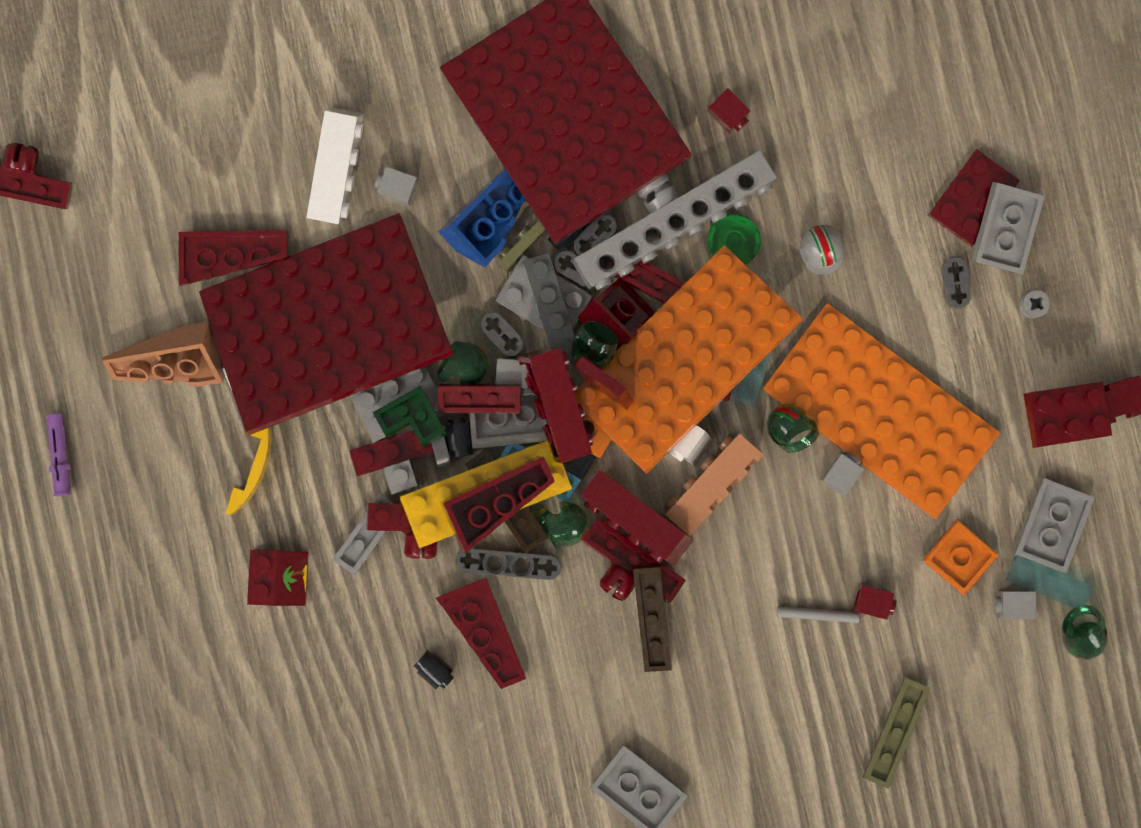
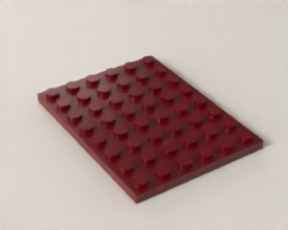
M544 0L439 67L554 244L560 242L692 157V153L588 0Z
M400 213L199 291L245 431L248 435L454 355Z

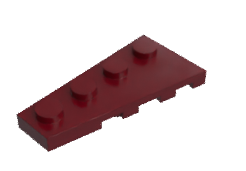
M287 230L178 232L179 286L193 284L288 258Z
M487 578L436 597V600L459 629L500 689L526 679Z

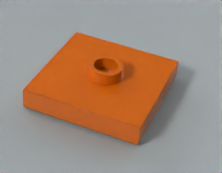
M956 519L924 556L922 561L961 595L965 596L999 554L961 521Z

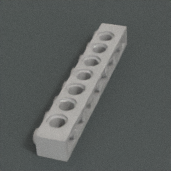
M759 150L574 258L573 265L588 290L590 291L596 287L597 291L611 284L610 279L617 274L623 277L635 269L633 265L642 260L645 264L658 256L656 252L663 247L669 250L681 242L679 238L687 233L691 237L703 230L704 223L710 220L715 223L727 215L725 211L733 206L736 210L750 202V196L756 193L759 196L767 193L773 188L771 184L774 183L777 177ZM747 177L751 181L752 186L750 188L741 187L738 178ZM718 190L725 191L729 196V200L726 202L719 201L715 196V192ZM702 204L706 209V213L704 215L695 214L692 210V205ZM672 217L680 218L683 227L680 229L672 228L669 224V219ZM656 231L660 236V240L655 243L648 241L646 232ZM626 244H632L635 246L637 254L627 256L624 254L622 247ZM604 257L610 258L613 261L614 267L610 270H605L599 265V260Z

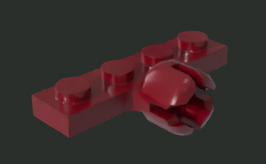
M20 143L6 145L3 164L0 166V196L65 210L68 209L73 182L37 174L36 165L39 152L35 147L30 145L26 147Z
M367 503L366 530L403 532L405 536L404 554L406 557L419 559L420 548L416 542L403 505ZM437 542L421 548V557L424 559H432L437 555Z
M598 518L581 540V542L609 561L610 566L601 578L600 586L608 593L614 584L618 582L619 586L612 595L617 600L623 601L627 599L635 588L633 567L636 565L661 564L665 601L668 603L672 602L686 581Z

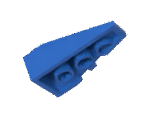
M504 168L438 232L456 252L486 267L504 248L510 229L514 226L517 220L516 216L526 200Z

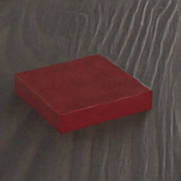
M581 357L576 367L583 379L621 407L628 410L633 400L627 388L587 359Z

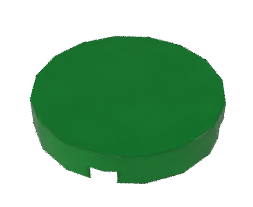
M728 214L711 226L707 236L708 250L713 257L725 245L737 258L747 265L756 257L760 249V232L748 217L740 214Z

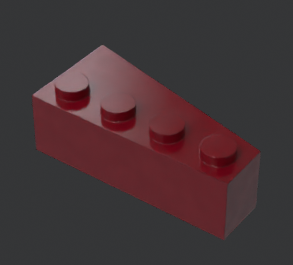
M544 347L517 356L519 365L525 364L528 371L527 377L524 378L527 387L537 396L534 404L537 414L541 420L545 419L547 423L543 425V431L554 461L565 463L591 454L590 446L593 445V440L589 430H585L583 424L585 413L581 404H577L575 393H577V387L572 377L569 378L566 368L569 367V360L566 353L558 347Z
M1140 375L1104 385L1110 424L1117 422L1115 417L1125 415L1126 419L1141 415Z
M538 456L440 501L462 552L465 554L469 552L482 539H485L524 505L528 504L553 484L555 480L544 456Z
M601 470L598 471L580 495L586 500L584 503L585 507L596 515L601 511L607 516L605 522L617 531L622 527L629 532L626 538L638 547L643 543L650 548L647 554L659 563L664 559L674 567L693 542L685 533Z

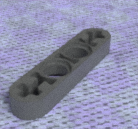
M472 548L469 551L472 558L480 559L479 553H485L483 560L484 570H479L480 564L476 563L471 564L470 568H465V563L461 562V557H466V554L462 550L456 557V565L461 571L466 573L552 580L561 571L559 559L552 555ZM492 555L500 556L503 560L502 568L496 571L491 570L487 564L488 558ZM524 557L530 562V568L525 573L516 571L514 567L516 559ZM533 558H539L538 564L543 565L547 563V560H552V564L557 566V571L554 570L551 575H546V570L537 569L538 575L532 574L534 569Z

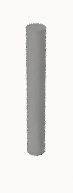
M777 607V617L859 622V612Z

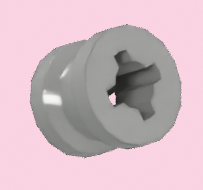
M1039 290L1026 293L1019 301L1020 312L1023 316L1031 319L1043 316L1050 308L1049 297L1046 293Z

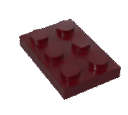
M976 149L928 216L972 247L977 241L992 182L1016 187L1020 180Z
M1103 381L1023 394L1033 448L1113 436Z

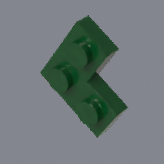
M421 386L373 412L386 437L411 425L422 447H425L447 435Z

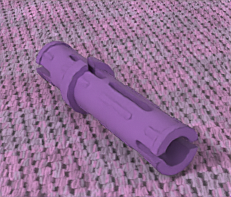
M64 414L46 415L51 458L49 472H52L53 496L71 495L69 481L71 465L68 464Z

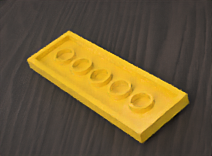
M541 442L401 496L400 500L418 547L422 548L455 535L440 501L538 456H544L555 482L521 509L572 490L562 463L554 461L548 442Z

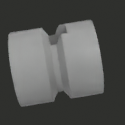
M666 174L637 192L640 198L646 199L644 205L650 214L680 197L675 187L667 184L669 178Z

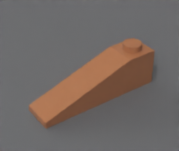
M209 322L181 326L104 356L102 359L113 380L146 382L148 379L163 380V384H173V381L188 382L189 386L197 387L222 383L224 380L221 357Z

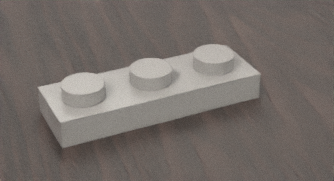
M381 493L373 502L395 504ZM367 511L332 559L353 575H356L386 533V531L366 530Z

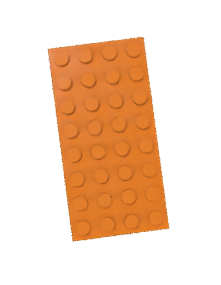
M724 245L637 330L638 334L626 345L623 344L599 368L627 388L633 400L628 410L621 407L587 381L575 393L577 404H581L584 413L647 474L802 321V317Z
M828 303L825 304L762 388L764 392L783 406L789 405L801 412L799 414L791 407L784 406L796 412L800 419L844 452L858 458L861 461L860 464L933 519L939 516L1000 434L998 430Z

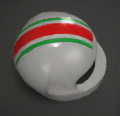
M817 225L808 229L803 235L800 243V253L805 265L812 272L820 275L830 274L841 265L844 257V248L840 237L841 234L836 229L828 225Z

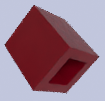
M729 88L707 110L729 134L734 129L739 132L749 122L747 117L751 112Z
M859 584L852 610L888 620V616L894 614L897 600L893 599L894 593Z

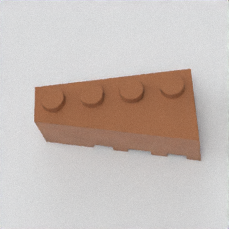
M740 433L736 434L733 438L728 435L718 446L721 449L719 454L715 458L710 455L700 466L703 469L701 474L697 478L692 475L682 486L685 489L684 493L679 498L674 495L664 506L667 509L664 515L688 537L713 512L714 507L726 498L735 483L737 484L749 473L755 461L759 462L764 456Z

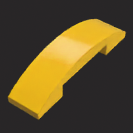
M271 427L251 434V436L260 438L261 441L245 489L233 488L226 514L235 515L248 503L258 489L270 459L272 445Z

